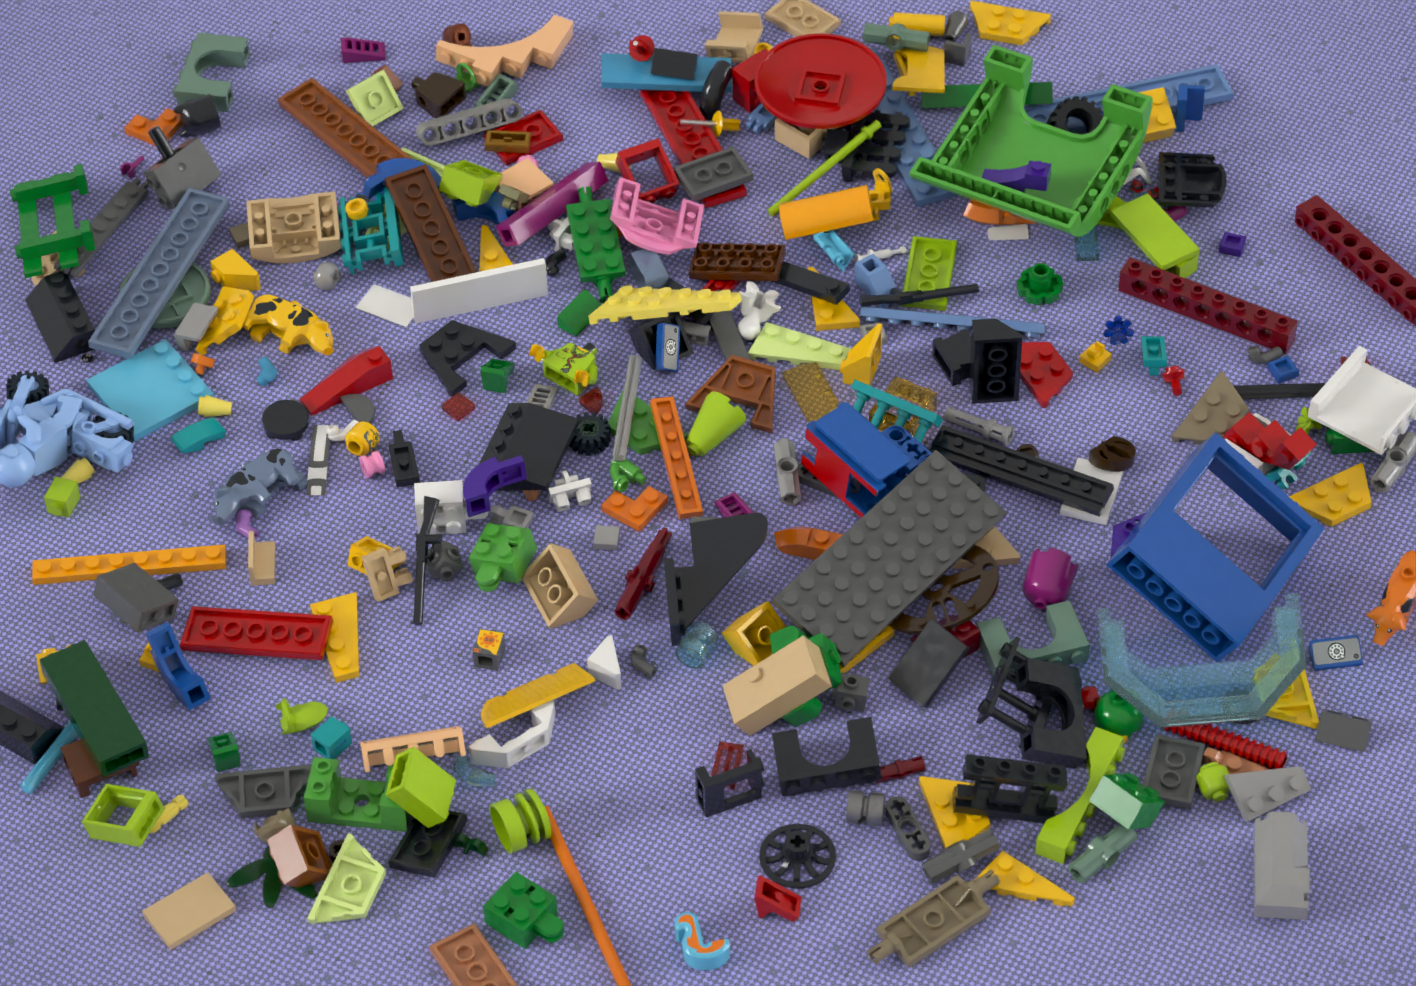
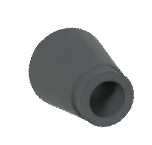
M954 11L948 16L944 35L945 41L956 42L967 27L968 17L963 12Z

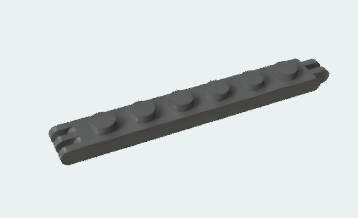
M135 178L133 182L127 181L90 223L96 250L87 252L85 246L78 247L79 266L63 269V273L68 274L72 270L70 276L76 278L147 196L148 184L146 182L140 185L141 180ZM59 259L54 266V269L58 271L61 269Z

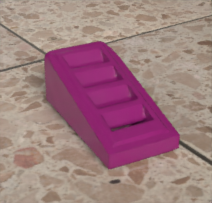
M343 37L341 38L342 62L386 60L385 42Z
M736 492L714 501L723 518L754 513Z

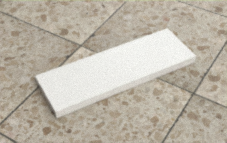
M544 258L411 286L415 324L548 295Z

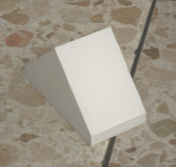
M607 636L587 659L588 673L618 690L622 689L621 673L613 637Z

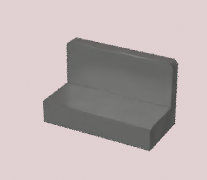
M1323 709L1316 741L1364 752L1373 720Z

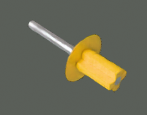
M719 110L714 114L712 121L680 120V124L712 126V131L716 138L720 136L722 131L740 130V120L722 118V113Z

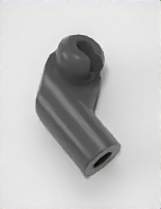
M1255 345L1249 347L1248 358L1252 362L1268 364V362L1282 357L1283 351L1280 347L1276 346L1267 352H1260V347Z
M640 644L635 645L630 655L632 667L642 674L653 678L657 672V667L647 662L645 655L647 652L646 647Z

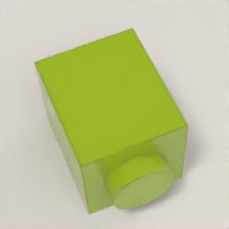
M55 476L44 496L47 513L68 518L71 516L81 497L77 481Z

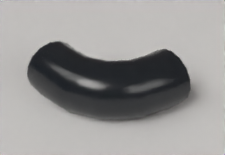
M724 60L716 62L708 74L702 89L699 110L706 120H712L716 111L719 110L721 112L722 98L728 83L732 79L733 66Z

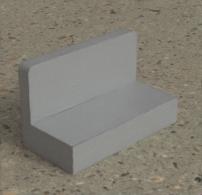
M193 303L174 333L179 350L187 352L194 341L199 342L218 313L217 307Z

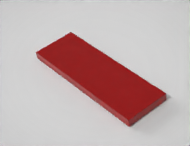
M191 606L179 646L182 651L322 660L333 624V618L330 615Z

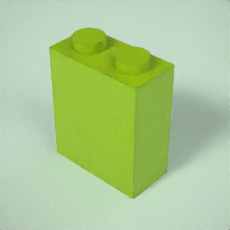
M412 747L396 755L386 796L426 827L430 828L447 819L451 799L454 795L456 779L415 747Z

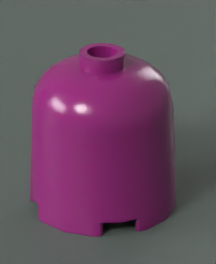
M1039 548L1032 552L1023 581L1022 591L1025 598L1034 607L1044 610L1048 605L1066 601L1078 571V564L1074 565L1070 561L1071 556L1054 548H1049L1048 552H1040Z

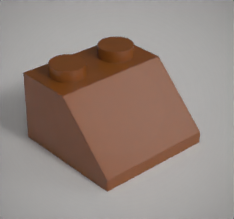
M289 825L267 839L270 855L275 860L279 879L284 885L300 888L326 880L332 863L319 831Z

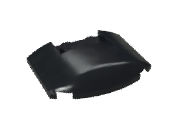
M1159 152L1158 204L1215 207L1222 199L1226 189V173L1222 164H1215L1213 162L1215 161L1213 154Z

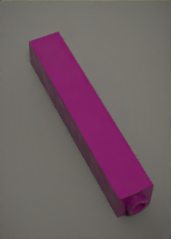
M601 162L585 163L497 225L496 228L504 246L520 245L566 212V205L579 203V188L584 187L586 194V186H590L593 193L606 184L609 180Z

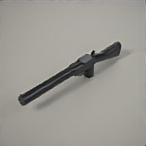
M977 284L900 292L894 287L890 290V295H860V306L866 307L879 304L905 305L929 299L978 293L980 290Z
M424 496V515L420 533H415L417 558L413 622H411V624L415 625L423 624L427 560L434 553V544L442 543L441 534L429 535L440 500ZM428 544H432L430 555H428Z

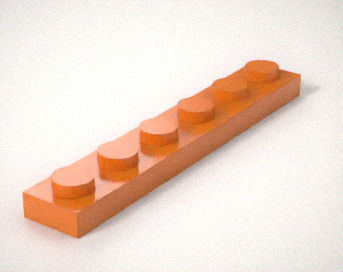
M674 396L651 399L650 407L678 518L702 517L703 509Z

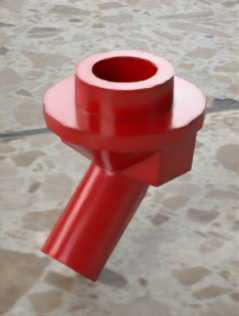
M1178 365L1166 368V372L1162 374L1165 383L1171 382L1173 395H1181L1180 380L1185 379V369H1180Z

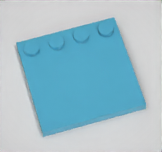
M166 339L133 355L131 359H126L86 380L87 386L105 407L122 413V415H127L128 418L134 421V441L196 410L199 405V396L205 397V395L214 397V393Z

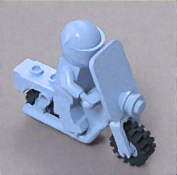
M25 370V374L19 371L17 376L12 374L11 378H8L6 383L7 401L3 409L0 406V483L11 488L20 487L27 483L32 476H38L61 465L62 462L67 460V457L74 453L116 473L131 463L134 446V421L128 418L127 415L111 410L71 389H62L49 395L48 379L44 378V375L41 373L37 375L36 371H33L32 374L29 373V370ZM21 430V433L24 434V436L20 438L17 443L16 436H18Z

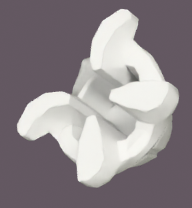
M749 281L746 284V292L739 291L742 299L740 309L744 318L739 321L737 329L743 339L754 340L761 331L760 323L766 322L773 313L779 312L781 306L775 305L774 302L779 296L777 291L760 292L758 286Z

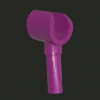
M139 156L132 164L129 162L123 163L120 167L122 175L124 176L127 173L129 178H134L136 175L135 169L144 160V157Z

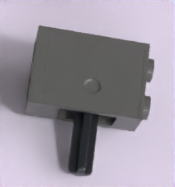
M159 126L149 130L148 134L163 158L143 173L146 176L147 184L157 194L158 202L166 210L175 209L188 188L201 191L221 176L220 171L199 137L188 139L173 150Z
M134 562L97 576L93 596L120 617L119 621L121 623H127L136 632H140L175 618L179 599L169 590L181 586L183 580L181 575L176 573L156 581Z

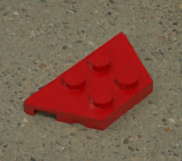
M1022 342L1020 379L1044 409L1049 405V400L1054 395L1057 396L1062 391V387L1073 379V371L1050 342Z

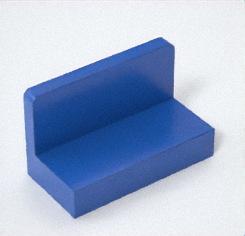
M1179 85L1175 132H1184L1185 120H1202L1205 86Z

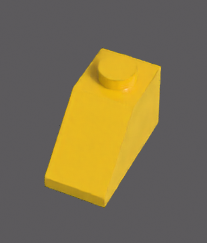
M233 249L210 261L212 270L210 275L215 283H220L223 287L249 291L261 289L259 273Z

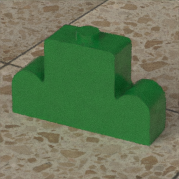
M792 625L770 634L772 654L804 635L820 648L832 685L827 690L842 683L839 666L841 662L840 655L837 652L836 644L825 635L819 633L809 638ZM815 696L782 716V718L794 727H797L816 718L821 712L822 703Z

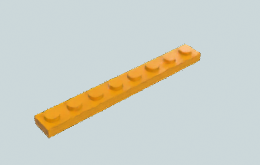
M226 545L33 560L32 581L33 585L97 580L99 575L134 562L149 575L227 569Z

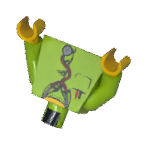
M568 343L561 348L551 351L545 350L537 344L531 346L528 355L534 356L537 362L543 361L544 377L573 394L579 396L587 385H595L597 383L598 367L596 366L595 355L598 351L593 344L587 343L581 348L574 343Z

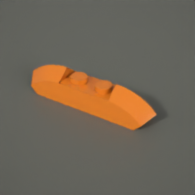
M973 200L968 203L963 214L975 222L986 225L1036 223Z
M791 527L774 533L776 545L780 551L785 554L816 560L843 535L811 527Z

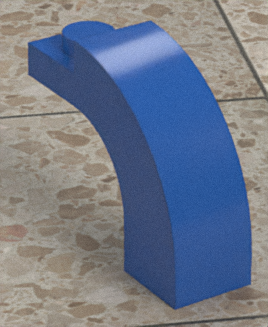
M395 158L378 164L376 175H371L364 183V195L369 200L376 195V192L384 190V187H386L385 178L416 168L425 163L409 158ZM427 165L439 190L442 177L432 167Z
M495 191L487 203L478 205V207L465 204L464 200L459 198L452 199L453 209L458 221L484 218L492 221L497 226L514 214V210L502 206L505 197Z
M166 622L145 633L152 649L150 651L152 658L166 684L180 703L190 711L210 700L211 698L203 678L186 661L171 625Z

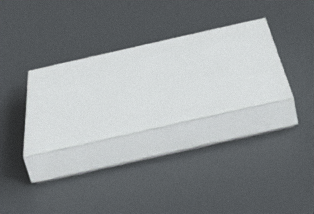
M1078 458L1074 471L1112 483L1114 490L1102 509L1100 517L1064 504L1061 506L1060 515L1107 525L1124 471H1105L1093 466L1087 459Z

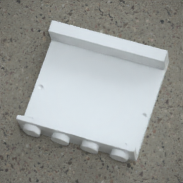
M1358 346L1310 401L1308 417L1382 455L1387 448L1391 449L1394 446L1399 434L1406 432L1409 422L1416 420V388L1365 363L1367 349Z

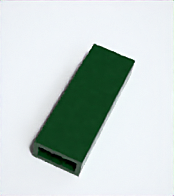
M85 640L39 659L44 678L102 777H106L149 757L144 737Z

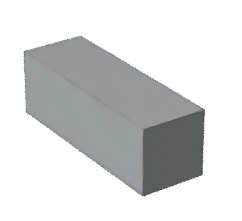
M682 321L690 343L708 346L711 338V326Z

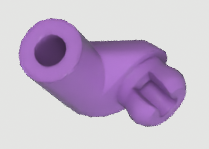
M247 509L239 510L235 516L236 530L248 539L249 531H254L256 540L259 536V531L249 525L250 517L253 516L252 512Z

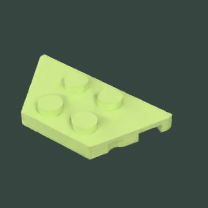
M347 834L307 919L311 924L366 918L385 878L386 871L383 866L372 858L371 854L355 840L352 834Z

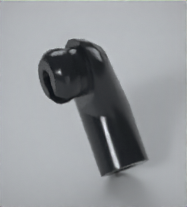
M559 249L545 259L546 271L550 277L559 272V268L556 265L567 258L563 249Z

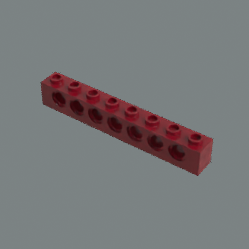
M1318 195L1296 206L1294 222L1297 226L1307 232L1314 241L1322 245L1329 254L1336 257L1344 267L1351 270L1359 280L1366 283L1376 294L1380 295L1391 307L1395 308L1407 321H1410L1416 327V279Z
M1129 258L1120 271L1118 287L1120 292L1267 348L1273 349L1278 346L1282 349L1283 354L1288 352L1295 341L1297 320L1133 258Z

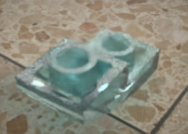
M1097 226L1084 236H1074L1076 261H1099Z

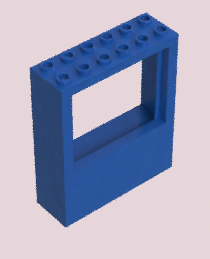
M1215 432L1190 454L1106 565L1218 662L1241 645L1325 528L1303 510L1297 502L1286 495L1279 486L1269 480L1262 471L1252 465L1241 453L1236 451L1223 437ZM1207 468L1291 541L1288 548L1260 586L1175 512Z

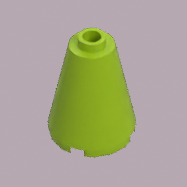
M715 391L706 396L685 441L687 451L695 457L705 456L746 422L747 418L743 410L738 405L734 408L729 404L731 399Z

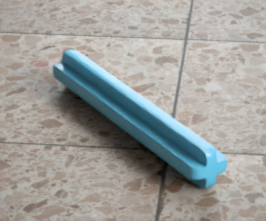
M70 721L20 785L22 791L32 794L62 756L61 747L72 743L78 734Z

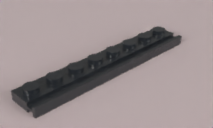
M944 425L940 427L929 450L931 453L937 450L956 467L976 474L986 475L987 478L1100 517L1102 509L1114 490L1112 483Z

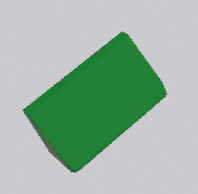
M584 289L559 313L557 317L558 327L577 337L590 324L588 316L599 308L601 304Z

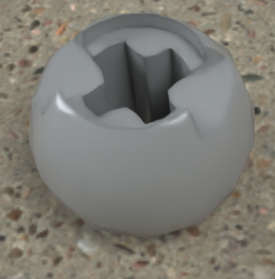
M329 262L319 264L320 266L313 274L315 285L325 291L335 289L334 287L341 280L339 268Z

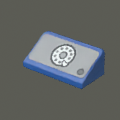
M668 323L657 324L655 370L678 372L680 326Z
M1358 635L1310 641L1308 652L1314 671L1363 665Z

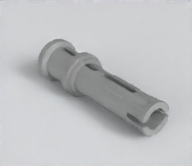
M948 407L944 413V421H949L982 433L985 439H995L1002 442L1004 446H1009L1014 437V426L1010 425L1007 427L1001 425L995 419L987 421L952 407Z

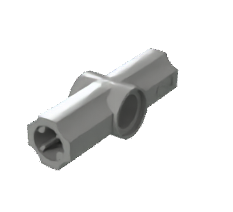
M1409 431L1402 434L1395 445L1387 450L1385 459L1370 480V484L1376 491L1380 493L1389 492L1396 480L1404 475L1407 464L1416 453L1415 433Z
M788 438L780 439L777 443H774L781 503L787 506H793L801 501L794 442Z

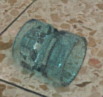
M692 623L675 650L677 659L690 668H702L710 652L718 642L717 632L705 623Z

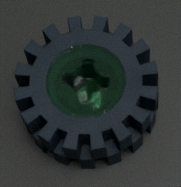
M584 412V416L576 415L580 423L569 444L574 452L578 450L580 455L586 452V456H590V452L598 455V450L604 452L605 447L608 448L611 440L608 420L606 418L603 419L601 414L596 417L595 412H592L591 415H588V412Z

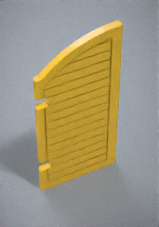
M572 663L556 670L555 674L544 675L507 691L504 696L498 695L487 700L481 710L482 722L486 728L492 727L593 683L595 679L577 664Z

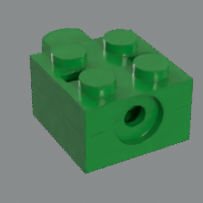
M517 871L483 905L485 924L524 949L537 936H540L549 943H555L561 940L564 935L563 920L557 917L556 896Z

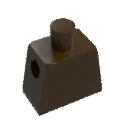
M438 72L432 73L425 80L416 77L412 81L411 86L415 89L418 106L434 118L448 115L466 99L465 82Z

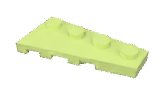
M766 322L748 354L751 360H756L757 357L767 358V362L777 363V360L791 361L793 365L810 363L812 367L840 370L841 362L843 359L846 360L851 348Z

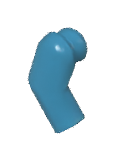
M265 356L258 362L262 371L257 377V381L262 386H267L277 376L276 368L269 358Z

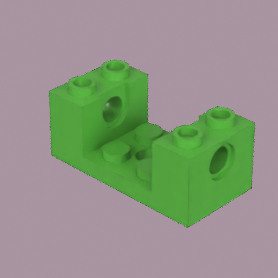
M313 758L304 794L308 822L406 832L409 827L411 814L386 796L393 765L388 766L386 782L342 778L338 759ZM361 800L368 802V804L362 807L355 805Z

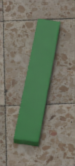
M1053 81L1030 82L1024 105L1053 104ZM981 84L945 85V93L921 92L922 108L967 107Z

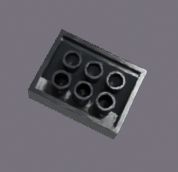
M509 403L479 464L493 457H496L498 462L521 455L525 463L527 479L500 487L495 491L548 490L580 421L576 417L531 403Z

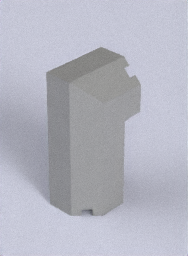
M1272 811L1267 813V818L1262 821L1261 817L1255 819L1254 917L1307 920L1309 901L1307 900L1308 893L1310 892L1307 822L1302 819L1301 823L1298 820V816L1293 812Z

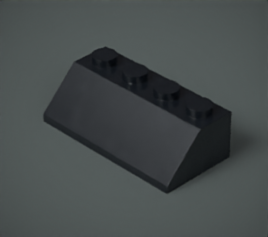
M59 271L44 276L25 301L54 362L56 363L95 350L89 348L88 343L95 329L68 275Z
M996 318L972 320L969 375L972 404L1019 401L1022 334Z
M0 691V745L36 765L65 727Z

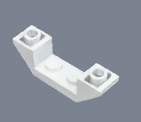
M554 700L531 709L532 725L534 727L529 728L517 738L507 741L503 746H500L490 734L474 741L469 746L472 764L509 768L550 743L556 716Z

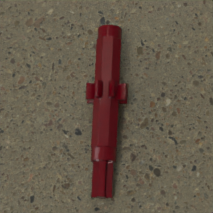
M663 527L662 530L658 531L653 542L645 550L639 564L633 570H628L625 576L627 580L626 588L614 610L618 618L622 620L630 619L642 596H645L647 591L651 592L656 584L653 582L654 574L672 537V532H668V528Z

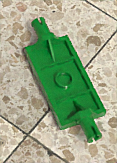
M586 186V194L584 187L578 189L580 203L566 205V212L581 283L591 282L598 287L600 302L604 303L606 302V296L607 299L613 296L611 287L613 280L618 277H625L626 271L616 224L610 219L612 212L611 199L594 201L592 188Z

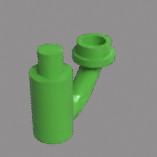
M626 458L623 462H616L614 460L611 462L610 475L614 482L613 489L615 491L624 492L630 482H637L643 485L647 481V477L642 474V469Z

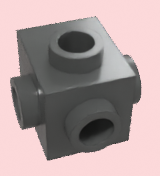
M442 540L441 544H434V553L427 560L428 572L431 576L448 582L463 569L458 546ZM432 546L428 549V555L431 553Z
M841 673L842 683L832 688L831 697H836L835 708L864 713L870 678Z

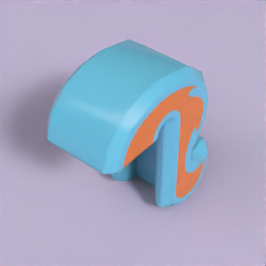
M683 912L676 917L674 922L675 939L678 943L682 942L683 959L688 966L696 970H712L721 967L727 962L730 956V939L716 940L704 944L697 915L691 912Z

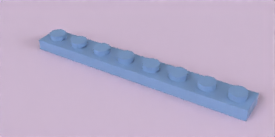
M870 306L861 307L860 315L866 316V321L879 322V318H889L888 323L902 324V320H911V325L925 326V322L934 323V327L948 328V324L957 325L959 330H971L972 320L994 319ZM997 319L1016 331H1025L1026 336L1039 337L1040 333H1045L1046 323Z

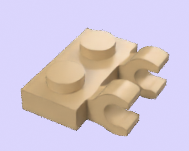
M400 546L392 548L388 553L385 548H381L361 556L374 599L377 602L399 594V586L413 581L410 571H407V568L399 569L395 574L393 573L391 565L407 560L405 551H401Z

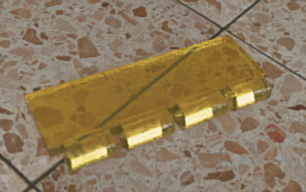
M814 362L809 365L805 363L782 372L783 378L808 423L813 420L817 421L836 409L837 405L840 404L818 363Z

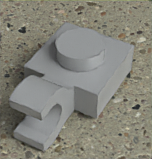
M493 505L489 512L492 514L490 518L491 523H502V525L529 528L534 518V512L511 505L509 510Z

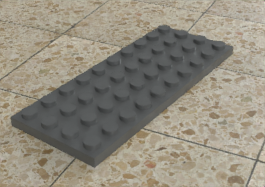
M935 450L773 598L772 604L808 637L811 638L822 633L835 643L841 659L839 665L844 668L1003 520L1007 512L942 454Z

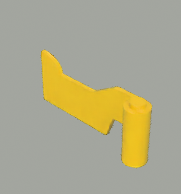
M894 12L893 17L889 16L888 26L902 24L906 29L929 32L930 36L944 37L945 15ZM928 46L927 52L904 48L898 50L907 59V76L895 79L892 84L893 91L945 93L944 49Z

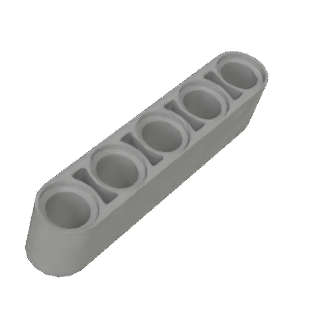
M506 98L424 121L416 127L415 131L417 138L425 145L430 146L516 122L523 113L518 103L513 99ZM514 106V111L507 115V108ZM493 111V118L486 121V115ZM473 117L472 124L465 126L466 120ZM452 123V129L449 132H444L445 126ZM431 129V135L428 138H424V132Z

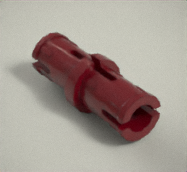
M922 756L902 761L897 759L894 760V763L880 766L882 780H878L876 783L896 778L901 780L910 774L925 772L924 759H922Z

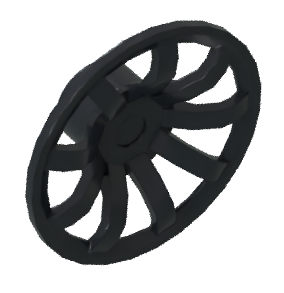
M789 824L774 830L765 838L760 847L759 860L763 872L773 882L783 887L802 889L819 884L831 874L836 862V850L829 836L820 829L806 824ZM797 829H799V830H806V833H805V832H802V831H793V832H791V830H797ZM785 832V843H778L773 840L777 835ZM815 833L824 841L819 844H812L810 838ZM768 845L776 850H781L774 856H765ZM828 847L830 858H823L814 851H821ZM784 859L783 864L775 873L768 867V864ZM810 859L821 865H827L826 869L819 874L814 869ZM791 863L794 864L793 882L780 878L785 874ZM800 864H804L813 879L800 882Z

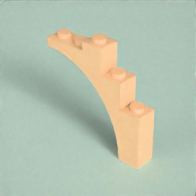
M554 14L550 21L534 34L519 41L499 46L471 47L439 40L436 45L435 60L455 68L459 63H466L473 71L476 83L487 87L501 71L521 79L531 62L549 69L553 68L573 36L574 21ZM463 67V71L468 72V70Z

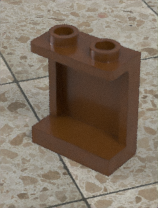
M81 739L61 747L64 763L80 798L90 795L89 785L123 772L130 771L132 777L138 776L136 766H139V762L106 777H102Z

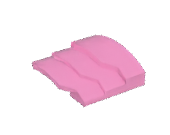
M619 177L614 192L610 219L620 228L627 241L643 249L667 255L682 249L696 248L704 205L683 198L677 212L638 199L641 184Z

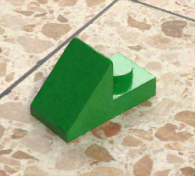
M491 359L481 366L480 372L483 388L488 391L505 393L508 375L514 372L515 362Z
M232 731L207 738L217 772L241 765L238 745Z

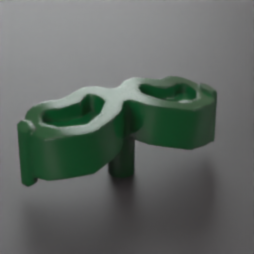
M463 833L458 834L453 847L465 848L463 850L465 855L471 849L484 858L488 851V847L483 841L477 838L470 839Z

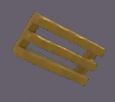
M487 130L485 151L529 153L531 132Z

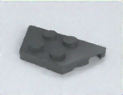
M312 764L215 774L217 785L241 818L276 815L279 810L284 811L287 808H290L291 812H293L307 786Z

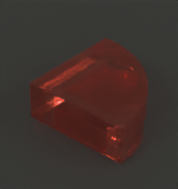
M598 387L579 398V403L591 414L595 412L597 415L603 405L602 393Z

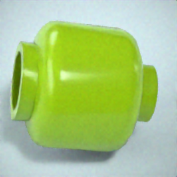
M1217 762L1203 765L1196 776L1202 796L1206 799H1213L1214 802L1225 800L1230 792L1224 775L1229 774L1227 768L1219 765Z

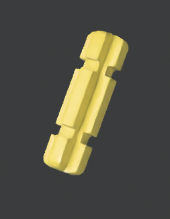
M177 795L172 799L171 803H167L164 806V811L150 833L157 832L162 825L168 823L179 814L180 810L188 806L189 802L185 796Z

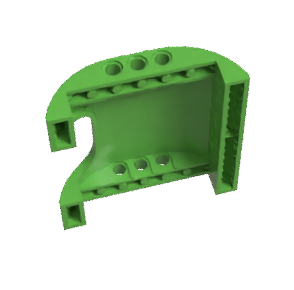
M993 44L983 59L986 78L933 159L929 160L919 157L909 175L916 181L1076 237L1084 236L1101 220L1131 172L1147 132L1153 98L1112 84L1102 99L1103 119L1098 127L1084 135L1075 134L1036 121L1029 117L1024 110L1031 79L1033 57ZM1029 160L1051 163V179L1047 191L1026 189L1025 193L981 178L984 169H1013L1028 165Z

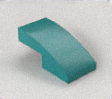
M212 417L183 428L172 435L171 441L182 454L203 450L205 442L223 439L226 430Z

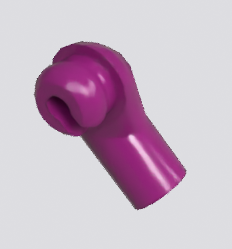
M1186 206L1162 208L1174 222L1187 213Z

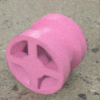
M378 451L372 452L370 456L363 455L359 457L361 469L367 479L371 478L375 473H385V465Z

